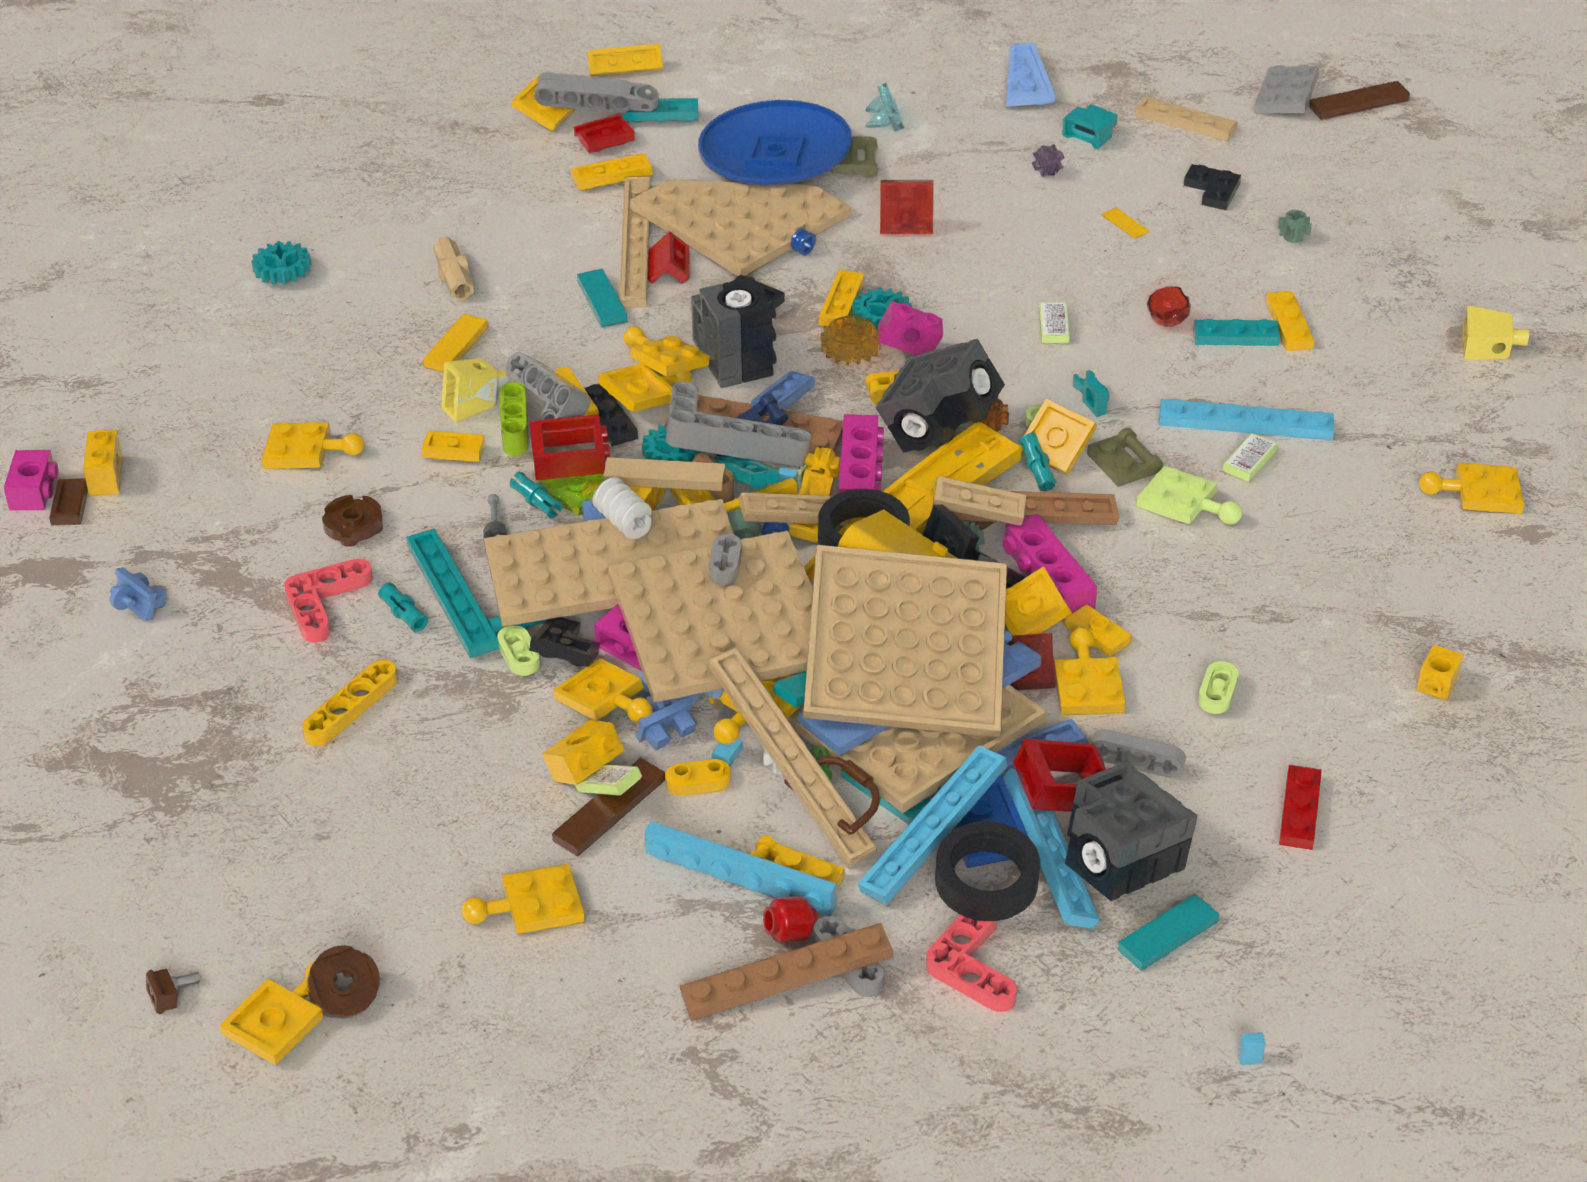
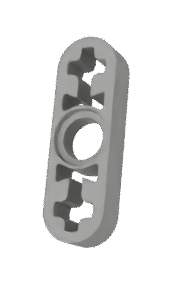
M1107 729L1095 732L1091 744L1096 745L1101 758L1106 763L1119 765L1128 761L1136 770L1168 778L1179 776L1186 761L1185 753L1174 745ZM1129 750H1139L1145 757H1136Z
M835 916L821 917L814 924V943L833 938L831 934L835 933L836 937L849 933L851 930L841 919ZM878 962L841 974L852 989L864 997L876 996L884 988V970ZM862 968H863V974H864L865 977H866V978H864V979H862V970H861Z

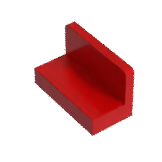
M670 231L648 250V281L654 283L665 272H668L681 283H684L690 277L689 246Z

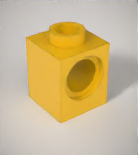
M1433 644L1421 667L1416 691L1447 701L1459 679L1464 654Z

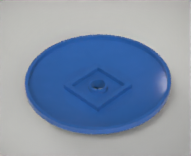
M768 100L742 105L714 118L702 130L698 140V148L704 164L718 175L742 183L776 185L810 179L834 168L849 153L852 139L848 123L831 109L804 101Z

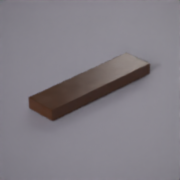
M1393 81L1310 99L1309 108L1323 120L1409 100L1410 92L1399 81Z
M639 758L631 765L638 767L642 775L639 781L621 796L597 794L552 833L553 842L578 857L665 781V772L646 760Z

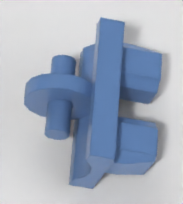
M124 567L116 569L117 584L110 589L111 605L118 610L129 608L144 621L152 620L154 609L165 606L166 591L160 586L150 588L147 577L141 572L132 574Z
M651 695L647 696L646 699L652 704L653 713L639 719V730L635 732L639 742L647 740L654 750H658L670 742L671 736L666 729L673 726L680 737H685L694 732L697 724L691 713L693 702L689 696L673 704L671 699L653 703Z

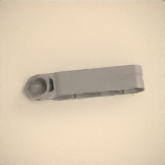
M545 72L539 76L534 94L535 100L544 106L612 113H626L629 110L648 112L655 110L659 105V93L649 84L633 83L622 79ZM645 90H650L652 93L647 94Z

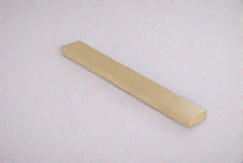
M625 177L619 296V300L624 308L647 307L650 221L630 209V199L651 189L650 177Z
M734 647L709 659L708 667L846 867L849 868L876 854L877 847L863 827L854 834L849 835L837 826L838 821L841 819L852 825L857 818L739 649Z

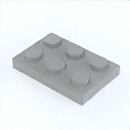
M1304 64L1296 67H1285L1284 65L1269 67L1255 103L1256 114L1305 113L1319 76L1318 66Z

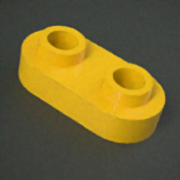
M720 759L677 763L670 766L665 773L666 788L670 793L678 796L722 791L731 783V768L728 763Z

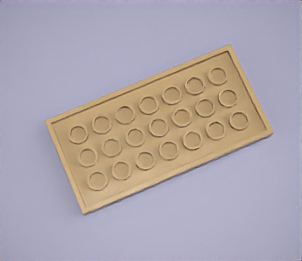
M707 500L700 503L651 510L652 526L650 531L638 539L627 538L607 518L484 538L502 627L614 608L619 603L608 575V565L713 545L715 538L718 536L733 534L723 500Z

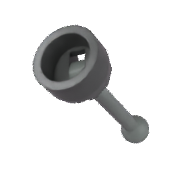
M491 494L488 496L487 501L491 505L492 522L486 524L483 530V539L494 537L497 534L507 535L506 526L497 520L499 497L496 494Z

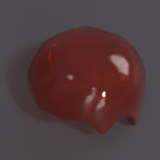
M1167 286L1158 289L1149 296L1147 301V307L1152 320L1160 326L1173 327L1179 325L1190 315L1191 304L1189 297L1185 296L1182 289L1177 286Z

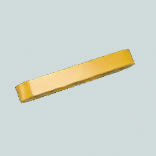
M378 660L371 663L309 715L302 724L305 741L312 746L325 745L397 684L398 677L395 664L389 660ZM360 690L369 691V693L364 696L353 695L355 692ZM336 709H347V712L344 714H332Z

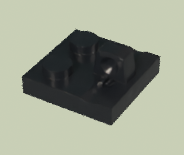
M943 504L933 505L923 536L934 543L939 542L948 548L947 552L956 558L971 560L979 536Z

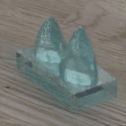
M887 83L877 86L880 95L873 99L866 108V112L876 114L865 126L868 128H879L892 124L895 132L903 129L904 125L898 107Z

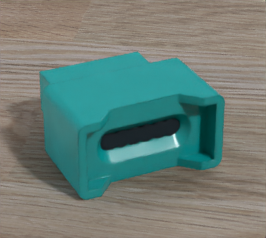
M1092 104L1085 109L1078 106L1063 118L1062 135L1066 138L1075 137L1092 144L1094 149H1098L1112 138V130L1117 125L1118 114Z

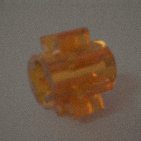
M998 398L988 411L987 417L980 422L996 432L1000 431L1002 424H1009L1008 405H1003V402Z

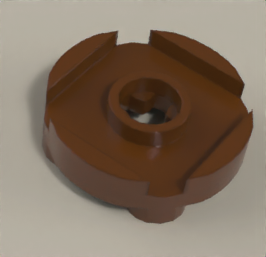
M345 495L328 503L324 509L325 514L322 516L325 533L330 538L340 541L341 545L346 547L355 546L358 541L366 540L380 533L383 530L382 510L380 504L375 499L363 495V500L353 499V495Z
M347 945L335 946L322 952L311 966L307 979V991L312 1003L321 1008L323 1015L326 1017L340 1019L352 1018L367 1010L376 998L380 985V974L374 960L365 952L362 953ZM343 973L345 978L351 977L353 979V982L348 986V991L335 987L334 983L338 980L337 974Z

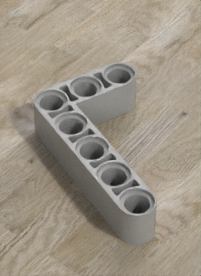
M677 382L673 385L665 437L669 445L677 448L800 467L806 465L804 462L809 453L812 435L808 431L800 428L697 412L698 387L689 382Z

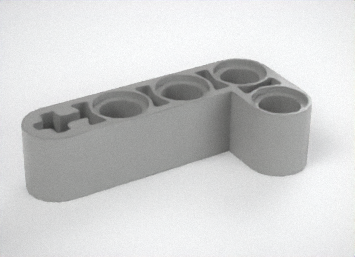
M516 352L509 358L506 368L507 373L547 402L538 420L585 416L590 405L589 396L542 362L530 356Z

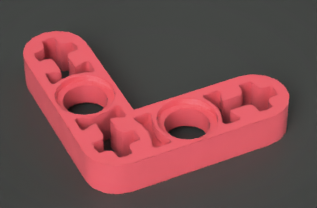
M353 559L296 574L285 581L287 601L300 632L306 641L317 643L329 637V621L320 599L369 585L373 580L369 561ZM326 579H335V580H336V581L333 582V583H328V584L322 583V581H324V580H326ZM297 589L304 591V594L299 595ZM304 606H314L313 609L308 611L300 610ZM315 621L317 628H313L311 623Z
M960 915L928 949L926 958L928 973L993 1011H1009L1016 1003L1017 986L1015 982L971 957L995 931L997 921H978L975 928L976 920ZM964 935L969 937L971 941L966 944H959L953 938ZM966 973H974L980 979L976 982H968L962 976Z

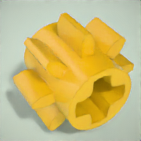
M816 447L814 454L808 453L804 462L806 464L805 469L838 478L841 458L836 457L832 449Z

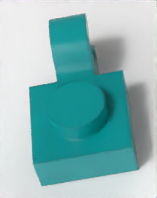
M1091 370L1086 371L1085 379L1074 374L1073 386L1083 394L1082 401L1096 417L1105 415L1107 413V402L1110 398L1106 386L1098 381Z

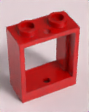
M599 414L529 421L536 480L604 474L605 462L607 457H610L609 444H603L608 443L607 427L601 426ZM593 442L595 444V449L547 454H545L544 447Z
M1024 739L1013 761L1030 805L1035 810L1072 812L1077 784L1055 783L1050 771L1078 773L1080 779H1084L1106 770L1096 745L1088 743Z

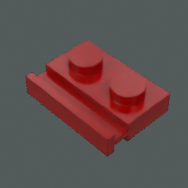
M620 114L573 126L574 136H578L579 142L588 153L599 152L602 149L623 145L626 142L635 140V131L624 119H621Z

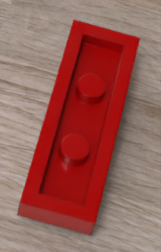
M1295 765L1288 766L1279 845L1313 850L1322 769Z

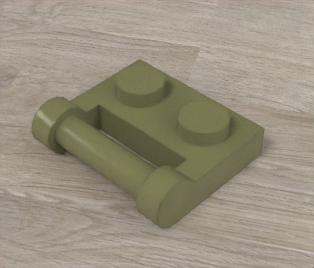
M851 136L852 143L849 153L838 165L832 168V173L842 175L863 173L866 177H875L878 173V165L875 162V151L878 148L876 138L871 136ZM857 149L864 150L865 160H858Z
M1129 427L1122 429L1118 435L1089 444L1087 449L1089 457L1117 487L1154 475L1163 467L1162 460L1158 456L1152 455L1136 439V433ZM1129 447L1143 463L1138 464L1124 448Z

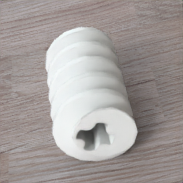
M612 477L605 480L593 495V506L609 519L619 531L623 532L627 538L638 539L648 533L652 526L650 505L637 496L636 492L631 490L627 484H624L620 478Z

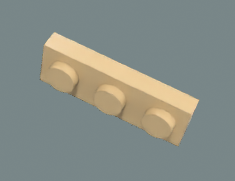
M938 476L935 483L932 507L933 505L943 504L950 511L1021 526L1024 519L1026 495Z

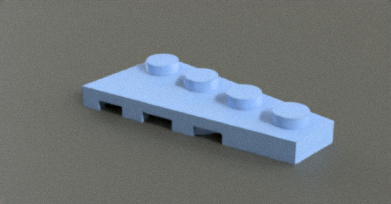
M1035 43L1010 44L1006 107L1055 103V92Z

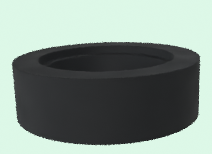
M853 489L841 492L828 499L819 511L818 544L838 547L842 535L835 528L839 523L851 518L869 517L883 509L910 526L908 510L896 497L882 491Z
M981 821L960 826L950 832L938 848L935 870L936 889L944 903L964 917L978 921H1000L1014 917L1023 912L1032 903L1037 894L1040 873L1039 853L1034 843L1024 833L1009 825ZM976 852H994L1011 859L1019 868L1021 875L1015 883L1007 888L987 891L973 888L962 882L955 873L954 868L966 855Z

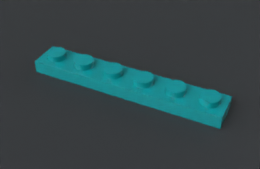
M435 528L407 536V546L469 658L498 650V638Z

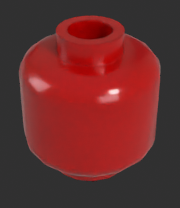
M802 896L775 898L771 901L769 907L764 910L763 915L765 931L779 943L800 942L808 939L815 922L818 920L815 908L811 907L808 900Z

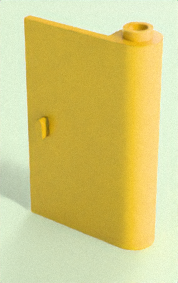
M884 509L852 524L843 534L838 544V547L958 559L947 552L948 548L939 542H932Z

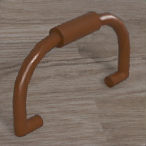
M832 756L815 758L820 766L830 764L841 767L847 775L871 791L872 801L870 807L852 825H849L843 819L837 823L838 827L847 834L852 835L877 812L880 803L879 788L873 782V777L851 760L846 761ZM785 778V780H784L785 785H787L790 789H792V787L790 786V784L788 783V781H787L786 778Z

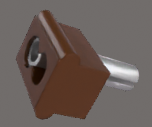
M167 968L158 971L149 970L146 973V990L157 1014L177 1008V988L200 983V975L197 971L178 976H170Z

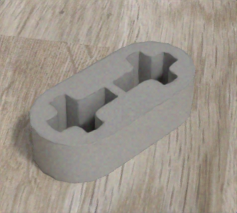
M723 534L714 540L709 562V575L711 581L717 585L732 584L738 577L742 557V544L740 538L736 535ZM729 548V553H724ZM722 566H727L725 571H721Z

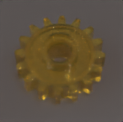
M859 316L839 317L831 321L828 326H824V332L820 334L821 352L826 353L827 359L835 357V363L843 360L846 365H849L851 361H855L857 365H860L863 359L869 362L871 361V356L877 357L878 350H881V343L878 342V330H875L876 325Z

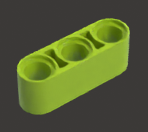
M508 382L500 388L503 451L510 456L522 455L529 448L526 389L519 382Z

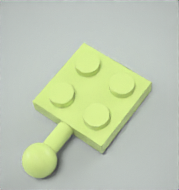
M1163 466L1136 498V507L1189 525L1201 510L1219 515L1220 520L1228 525L1236 524L1242 517V508L1238 503L1226 501L1221 504L1211 500L1217 493V483L1167 466Z

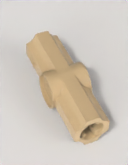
M449 237L439 238L433 247L434 255L438 261L442 283L446 282L451 297L458 299V301L468 300L469 296L474 293V287L469 276L466 256L461 255L456 241L451 240Z

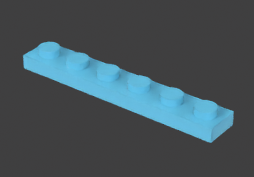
M1161 399L1159 425L1333 440L1334 414L1321 411L1310 412L1294 409L1266 408L1263 406L1251 407L1236 404H1216L1205 401L1193 402L1178 399Z
M979 745L858 882L860 892L888 905L941 844L943 839L1007 768L1006 757Z
M1010 768L1003 778L1029 839L1038 850L1040 867L1064 923L1071 926L1093 929L1100 919L1082 877L1065 864L1068 845L1054 812L1032 809L1016 769Z
M650 821L645 829L646 853L658 859H664L682 865L685 868L694 869L714 876L717 879L726 880L775 898L802 896L808 900L816 912L831 916L836 908L837 884L652 821Z

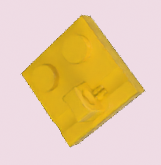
M538 75L513 98L511 106L522 111L544 127L554 131L576 109L539 104L534 97L540 76Z
M1046 399L1024 435L1028 433L1037 434L1043 452L1050 459L1049 467L1068 476L1096 430L1097 425L1095 422Z
M1044 566L1006 590L1005 625L1015 642L1020 641L1025 644L1072 614Z

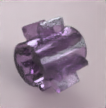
M1052 144L1051 147L1041 145L1036 152H1033L1035 161L1032 162V166L1035 171H1039L1042 177L1045 175L1055 176L1060 169L1064 168L1061 160L1065 157L1061 150H1057L1055 144Z

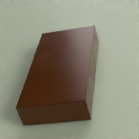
M85 478L58 479L49 516L51 525L81 524L88 495Z

